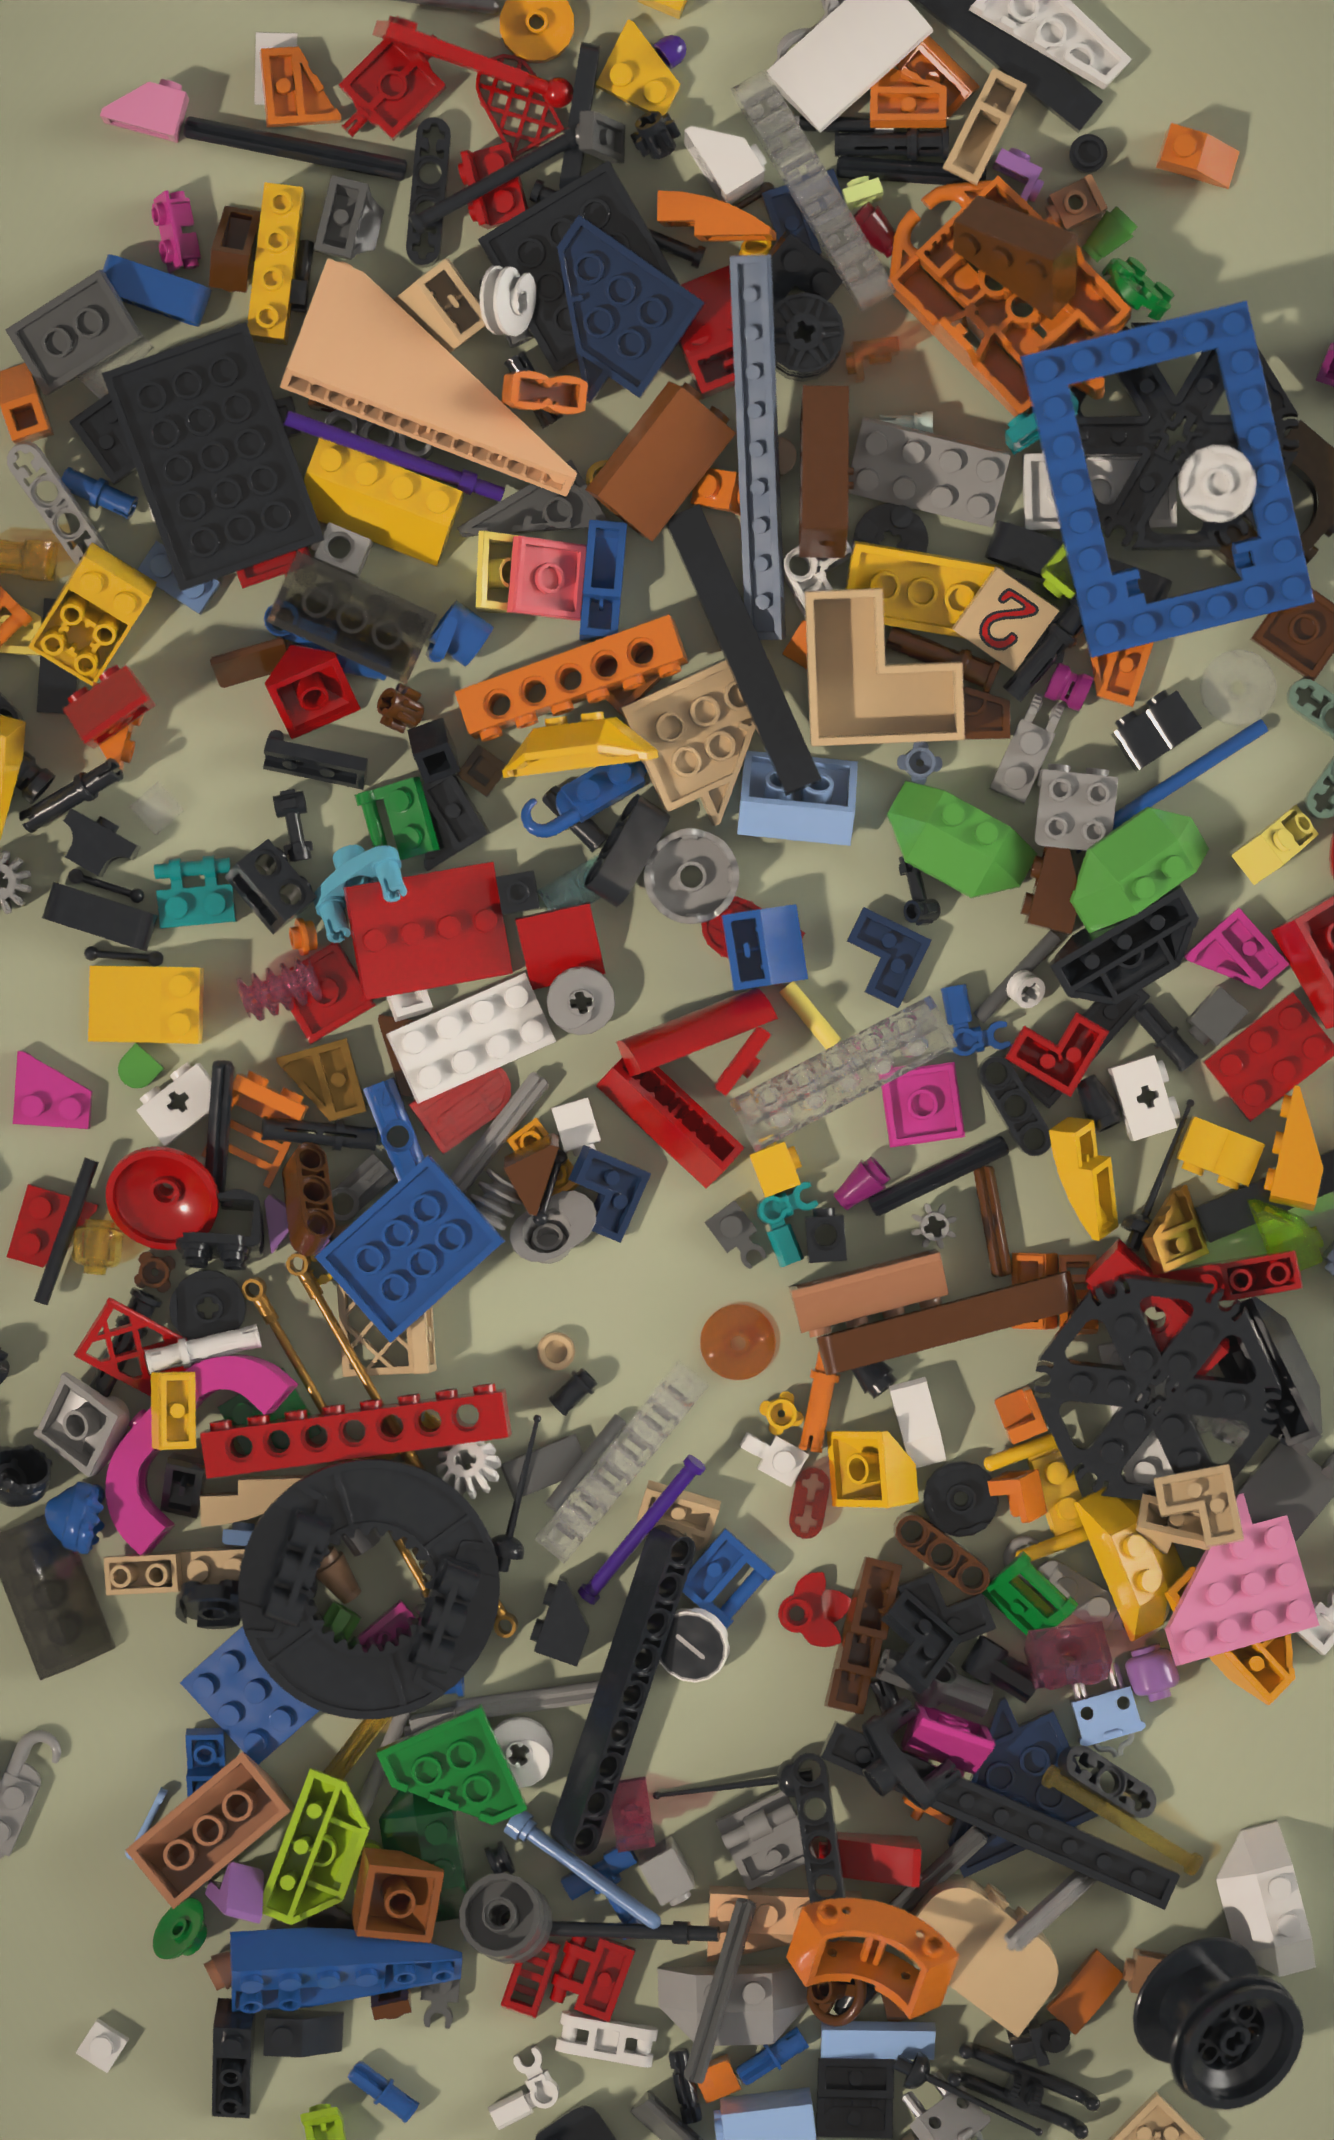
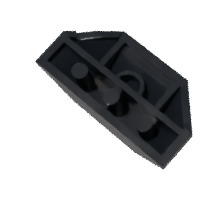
M1178 885L1137 915L1089 933L1086 928L1075 933L1056 954L1049 965L1068 997L1116 1005L1180 966L1199 917L1183 888Z
M1256 1296L1241 1301L1239 1311L1233 1317H1237L1246 1306L1281 1382V1389H1279L1281 1390V1400L1269 1399L1265 1402L1268 1408L1279 1409V1418L1275 1419L1277 1420V1426L1269 1435L1279 1439L1280 1443L1287 1447L1320 1435L1322 1433L1320 1386L1287 1319ZM1235 1335L1226 1336L1230 1340L1229 1352L1218 1362L1224 1377L1252 1381L1256 1376V1370L1243 1341Z

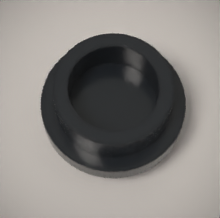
M1081 135L1072 143L1069 158L1077 170L1084 173H1093L1098 171L1106 162L1107 147L1104 141L1096 135Z

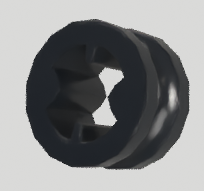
M503 1841L498 1842V1846L494 1849L489 1846L484 1849L494 1874L504 1872L512 1874L515 1872L514 1864Z

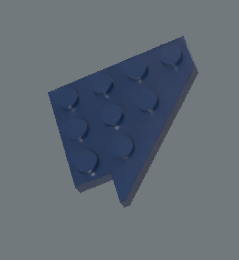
M578 215L557 246L581 379L588 383L586 401L589 403L594 401L609 377L638 398H642L705 305V302L584 217Z

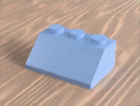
M747 750L743 765L737 835L851 846L856 806L858 761L812 757L821 776V781L786 796L767 752Z

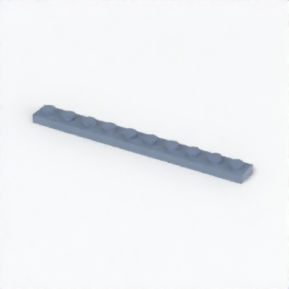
M771 254L730 256L744 605L760 640H783L786 638Z

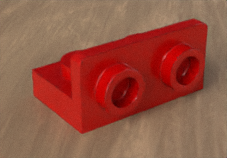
M505 142L474 152L469 150L461 151L462 162L458 163V170L463 184L469 186L515 161L512 143ZM520 176L467 204L473 222L478 221L479 226L487 230L504 224L528 209Z

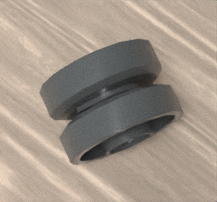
M507 1873L489 1874L475 1882L464 1895L459 1910L460 1928L466 1941L479 1953L504 1964L523 1963L536 1956L548 1942L553 1924L552 1910L545 1896L522 1878ZM511 1914L509 1921L504 1925L503 1920L505 1916Z

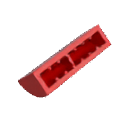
M755 987L619 1040L616 1043L629 1076L632 1077L777 1020L778 1017L766 995Z
M621 1058L596 1084L597 1088L705 1188L709 1187L745 1149L741 1143L659 1067L630 1077L623 1058Z

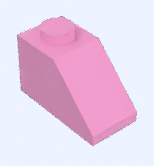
M160 79L159 84L147 82L102 108L100 116L106 124L178 143L189 97L185 91L181 90L182 85Z

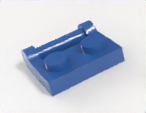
M724 1528L690 1567L682 1592L700 1608L715 1615L727 1630L734 1622L732 1617L764 1580L769 1581L776 1574V1571L729 1530ZM748 1563L754 1569L721 1608L714 1604L712 1601L739 1570Z

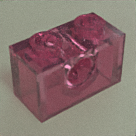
M1102 1621L1028 1630L1024 1652L1034 1689L1046 1687L1047 1689L1055 1690L1065 1685L1076 1683L1093 1685L1108 1679L1112 1657ZM1062 1656H1070L1075 1660L1069 1661L1064 1659Z

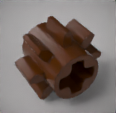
M397 683L395 689H386L380 695L377 702V710L383 715L380 723L400 733H404L406 727H416L424 715V705L418 701L422 694L401 683Z

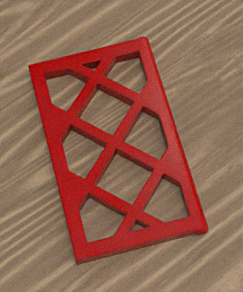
M109 1297L75 1351L74 1356L151 1397V1374L147 1370L144 1357L145 1350L169 1346L178 1343V1339L185 1337ZM113 1309L128 1316L130 1324L109 1329L107 1319ZM149 1327L162 1334L163 1341L142 1347L138 1329ZM132 1331L136 1349L115 1355L111 1337ZM105 1339L109 1357L98 1359L87 1353L93 1342ZM138 1357L142 1375L132 1377L120 1371L117 1363ZM184 1366L159 1372H184L186 1369H184Z

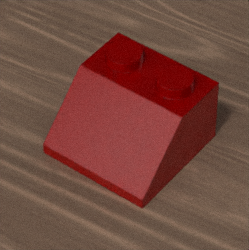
M116 664L99 676L101 683L91 690H88L86 686L79 689L68 697L67 700L70 704L63 708L84 744L93 749L156 706L136 675L127 665L120 669Z

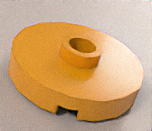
M507 0L499 16L500 35L506 48L515 56L529 63H546L558 58L569 46L574 35V14L567 0ZM535 17H539L544 21V25L539 29H534L530 26V21Z

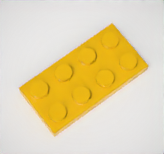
M854 541L845 589L882 588L884 625L964 638L955 632L952 627L996 565ZM997 565L1002 570H1005L1003 566Z

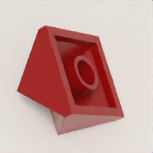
M290 645L265 682V686L291 739H295L361 710L335 652Z

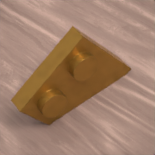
M347 1038L276 1058L277 1064L284 1069L329 1121L367 1111Z
M1187 1184L1171 1189L1141 1239L1153 1276L1168 1272L1209 1254Z

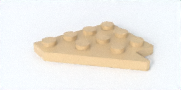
M726 660L619 708L626 725L658 750L659 758L645 760L643 763L665 812H670L700 798L712 826L719 825L722 821L756 729Z

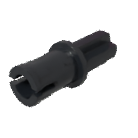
M555 785L545 793L542 801L558 817L560 815L555 802L557 793L561 788ZM591 818L582 823L578 822L568 828L590 849L591 853L596 851L609 837Z
M1146 1003L1134 1014L1135 1019L1156 1042L1154 1047H1160L1178 1067L1180 1072L1187 1069L1199 1058L1177 1033L1179 1028L1177 1026L1173 1028L1152 1003Z

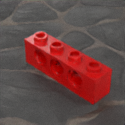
M1118 1239L1087 1270L1085 1281L1088 1283V1290L1091 1288L1092 1295L1097 1298L1096 1285L1100 1283L1107 1294L1117 1292L1114 1278L1120 1276L1123 1281H1126L1125 1274L1161 1277L1159 1275L1153 1276L1151 1268ZM1148 1296L1140 1302V1306L1161 1351L1164 1350L1194 1311L1193 1306L1182 1299ZM1151 1307H1158L1164 1311L1165 1316L1154 1320L1149 1318L1145 1311ZM1223 1338L1196 1374L1206 1375L1229 1352L1230 1340L1228 1338Z

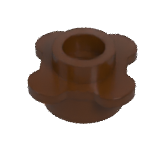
M149 1251L143 1252L139 1256L141 1265L138 1274L134 1277L136 1286L139 1288H145L146 1286L156 1288L160 1293L167 1292L171 1288L169 1278L171 1271L176 1267L175 1260L171 1256L161 1258L154 1256ZM156 1268L158 1270L157 1276L152 1275V1269Z

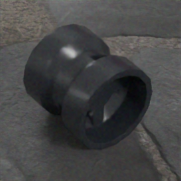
M25 751L15 787L22 791V797L26 801L33 804L51 785L56 775L47 768H40L36 764V758Z

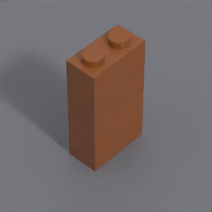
M670 381L666 384L585 489L619 519L627 523L637 534L652 542L736 434L726 425L730 419L714 406H711L710 409L705 407L700 402L703 396L686 382L682 386Z

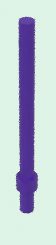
M288 411L284 425L454 485L456 489L463 491L465 494L471 495L474 492L499 502L503 497L505 487L477 478L478 474L472 471L462 469L460 472L292 411Z

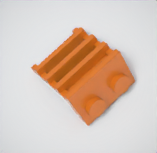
M250 1070L247 1075L242 1073L236 1075L233 1081L231 1111L235 1104L262 1118L263 1116H268L270 1118L303 1120L310 1107L302 1103L304 1096L285 1087L279 1092L267 1086L269 1079ZM231 1119L230 1128L279 1151L272 1164L229 1143V1153L269 1171L263 1186L270 1188L292 1142H283L282 1144L275 1140H261L260 1132ZM289 1130V1132H298L297 1130ZM205 1146V1148H204V1150H203V1152H202V1154H201V1156H203V1157H205V1158H206V1146Z

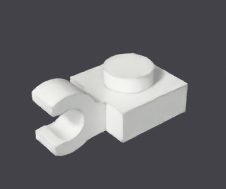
M746 1432L739 1444L744 1450L762 1458L757 1466L758 1470L792 1487L809 1456V1453L805 1450L799 1449L794 1444L777 1435L768 1444Z

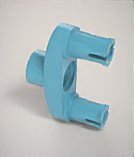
M348 845L334 853L332 859L336 870L314 892L317 898L313 901L317 914L322 917L327 932V939L330 942L339 943L345 940L344 936L348 938L351 935L344 912L346 907L344 887L379 881L383 891V898L388 902H396L401 899L400 895L404 897L407 894V888L404 885L400 871L402 866L401 860L395 847L383 845L365 851L362 846Z

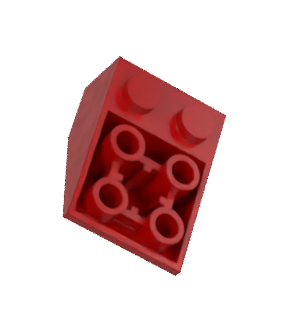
M729 265L681 284L682 287L705 302V305L679 342L696 388L703 396L701 400L735 386Z

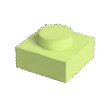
M862 176L847 183L848 188L842 189L846 203V212L860 208L868 201L871 204L881 201L883 197V189L879 177L869 180L868 176Z

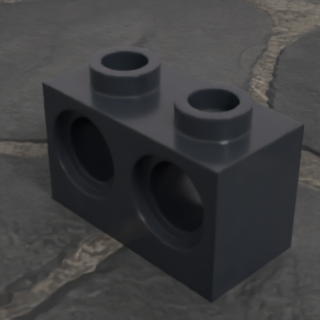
M269 839L238 861L224 876L273 935L306 910L317 898L308 880L298 875L288 863L285 853L279 847L274 846ZM255 865H259L262 868H264L267 875L261 874L256 869ZM280 894L287 896L291 901V905L285 903L281 899Z

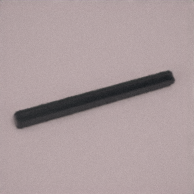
M191 116L186 118L183 133L189 139L399 181L405 179L407 172V161L401 158Z

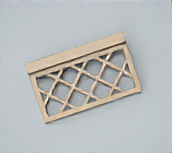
M335 1225L334 1239L350 1225ZM337 1283L340 1327L350 1344V1333L356 1338L351 1344L353 1349L359 1343H362L376 1356L364 1368L368 1376L410 1373L428 1374L437 1370L433 1306L406 1329L407 1340L399 1335L393 1342H388L379 1351L364 1338L374 1326L372 1321L361 1333L349 1324V1314L357 1304L353 1301L348 1306L349 1295ZM396 1340L408 1350L409 1365L395 1366L384 1356ZM341 1347L343 1377L358 1376ZM379 1360L386 1365L384 1367H374Z

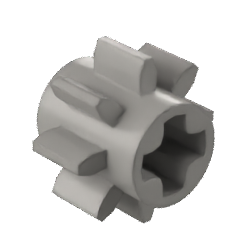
M925 1203L924 1209L926 1213L922 1217L917 1214L912 1215L913 1219L919 1222V1228L912 1230L911 1234H922L925 1237L922 1241V1247L924 1248L932 1240L936 1241L938 1247L942 1249L944 1248L942 1239L946 1235L952 1238L956 1237L955 1233L949 1230V1224L954 1223L957 1218L953 1216L946 1218L943 1215L946 1210V1205L944 1204L939 1206L936 1212L932 1211L928 1203ZM930 1216H934L936 1220H943L944 1225L939 1227L940 1234L934 1236L930 1231H924V1226L929 1224L928 1218Z

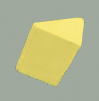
M479 531L476 588L477 612L508 613L507 605L513 536L519 535Z

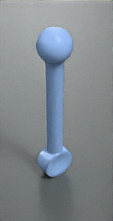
M161 1787L135 1841L149 1830L168 1790ZM125 1851L126 1857H127L129 1860H133V1859L130 1857V1855Z

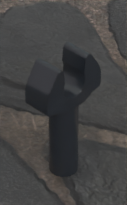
M300 240L295 277L292 279L290 293L291 311L306 313L309 279L315 244L310 240Z

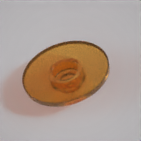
M741 1304L725 1306L714 1312L704 1324L700 1337V1348L707 1365L718 1375L731 1380H745L761 1373L772 1360L776 1346L775 1333L766 1316L753 1307ZM736 1336H741L745 1339V1347L741 1350H735L731 1347V1340Z

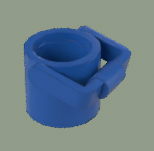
M456 600L438 621L428 639L430 644L426 651V656L430 662L435 663L443 660L447 653L466 667L486 642L494 627Z

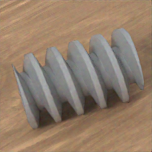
M488 1168L486 1173L493 1182L490 1184L480 1181L478 1186L484 1195L471 1194L469 1198L494 1228L505 1230L507 1225L501 1218V1215L513 1218L515 1212L509 1203L521 1205L523 1202L510 1181Z

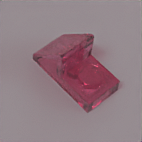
M646 1777L620 1780L611 1805L618 1853L656 1847Z

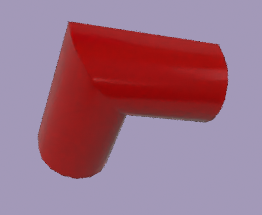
M1077 1012L1057 1044L1023 1026L1007 1051L1005 1059L1071 1097L1110 1031Z

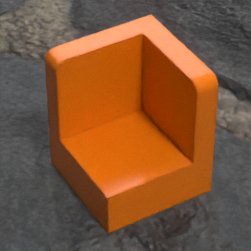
M1029 1386L994 1400L1008 1438L1013 1445L1048 1431L1033 1391Z
M1039 1469L1006 1471L987 1481L990 1496L1007 1495L1011 1515L1013 1517H1020L1022 1523H1030L1047 1514Z

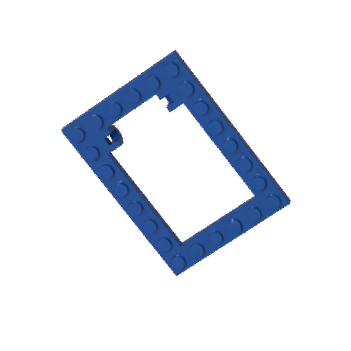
M1247 301L1020 356L1090 657L1315 602ZM1216 348L1238 449L1251 464L1256 477L1255 495L1251 501V507L1258 536L1232 542L1233 561L1241 580L1146 603L1144 593H1141L1137 579L1140 578L1137 567L1111 572L1068 385ZM1249 551H1250V554H1251V559H1252L1253 565L1251 564V561H1250V558H1249Z

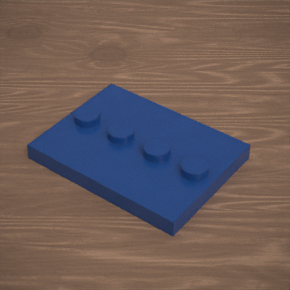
M428 1155L318 1253L315 1258L391 1343L503 1244L505 1240L435 1160Z

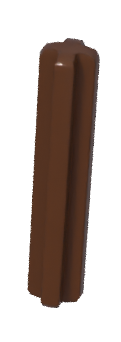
M983 1166L974 1170V1178L991 1273L994 1277L1009 1276L1012 1274V1265L995 1170L993 1166Z

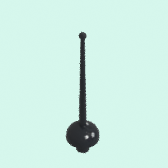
M1192 1099L1186 1102V1110L1142 1213L1129 1215L1121 1223V1227L1130 1232L1125 1245L1131 1250L1139 1252L1142 1245L1141 1239L1153 1221L1149 1216L1190 1109L1194 1106Z
M535 1415L533 1418L534 1425L506 1533L491 1539L500 1572L509 1571L511 1559L521 1560L524 1557V1546L520 1540L514 1537V1531L538 1423L541 1421L540 1415Z
M794 1759L782 1762L778 1768L777 1776L664 1793L654 1792L653 1798L658 1800L660 1797L778 1784L780 1790L785 1795L795 1797L792 1775ZM812 1768L800 1769V1775L804 1781H814Z
M918 2052L913 2061L901 2055L897 2056L892 2068L906 2075L903 2087L916 2089L927 2081L1033 2131L1037 2136L1043 2134L1041 2128H1035L930 2074V2062L925 2054Z

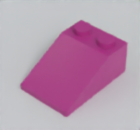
M915 1701L913 1708L917 1710L918 1716L911 1719L907 1724L901 1741L902 1749L927 1762L931 1759L943 1763L948 1758L956 1765L954 1771L959 1770L962 1777L965 1771L975 1775L995 1745L988 1727L937 1708L925 1707Z

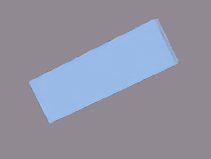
M852 2021L847 2025L835 2027L822 2022L821 2058L896 2059L898 2055H901L907 2059L914 2060L917 2053L921 2052L929 2060H934L936 2025L935 2022Z

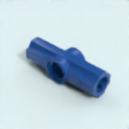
M393 1077L364 1088L363 1091L379 1130L381 1142L387 1151L399 1182L425 1157L418 1142L416 1130L410 1121ZM394 1126H403L409 1133V1140L403 1147H395L389 1141L388 1134Z

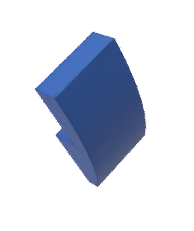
M222 1728L186 1729L187 1798L226 1766L225 1731Z

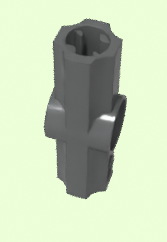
M886 1648L881 1655L876 1670V1678L912 1691L914 1698L925 1707L934 1708L944 1703L983 1717L988 1711L993 1697V1687L959 1675L956 1668L949 1661L945 1663L930 1686L922 1694H919L892 1670L903 1653Z

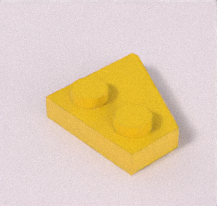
M628 19L595 84L596 88L646 113L658 111L663 116L668 113L680 89V83L636 24Z

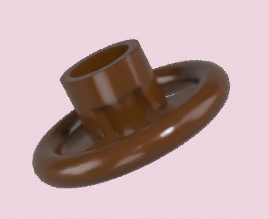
M854 1979L855 1985L832 1981L808 1986V2005L817 2019L824 2024L835 2027L847 2025L855 2020L862 2011L867 1995V1983ZM844 1996L854 1997L851 2007L841 2015L830 2014L836 2000Z

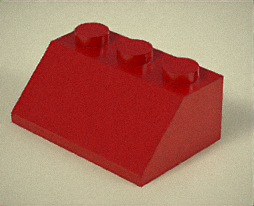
M1334 895L1271 930L1326 1030L1334 1027Z

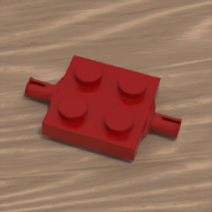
M383 39L339 84V88L353 101L357 110L341 125L346 132L348 131V134L353 138L369 122L378 126L394 141L447 88L446 84L431 69L428 60L432 56Z

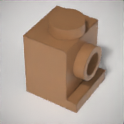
M1089 174L1083 179L1050 194L1047 199L1049 205L1045 206L1047 216L1050 215L1063 229L1071 231L1104 215L1108 207L1092 174ZM1076 197L1080 199L1082 207L1078 210H1073L1069 207L1068 200Z

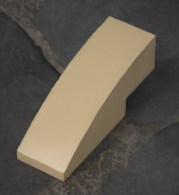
M993 68L942 169L977 186L1027 84Z
M309 1474L241 1476L238 1479V1492L203 1493L200 1496L201 1527L225 1525L262 1515L286 1489Z

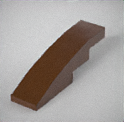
M864 1557L842 1629L841 1643L838 1645L824 1704L825 1707L859 1715L864 1714L871 1677L876 1675L882 1642L887 1640L889 1626L881 1618L895 1601L902 1565Z

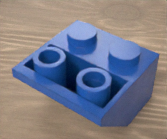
M796 904L721 916L733 991L808 979Z

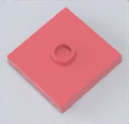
M513 536L507 612L581 621L587 545L526 536Z

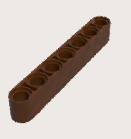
M1064 1271L817 1337L816 1340L825 1374L831 1375L1073 1311L1079 1303L1070 1271Z

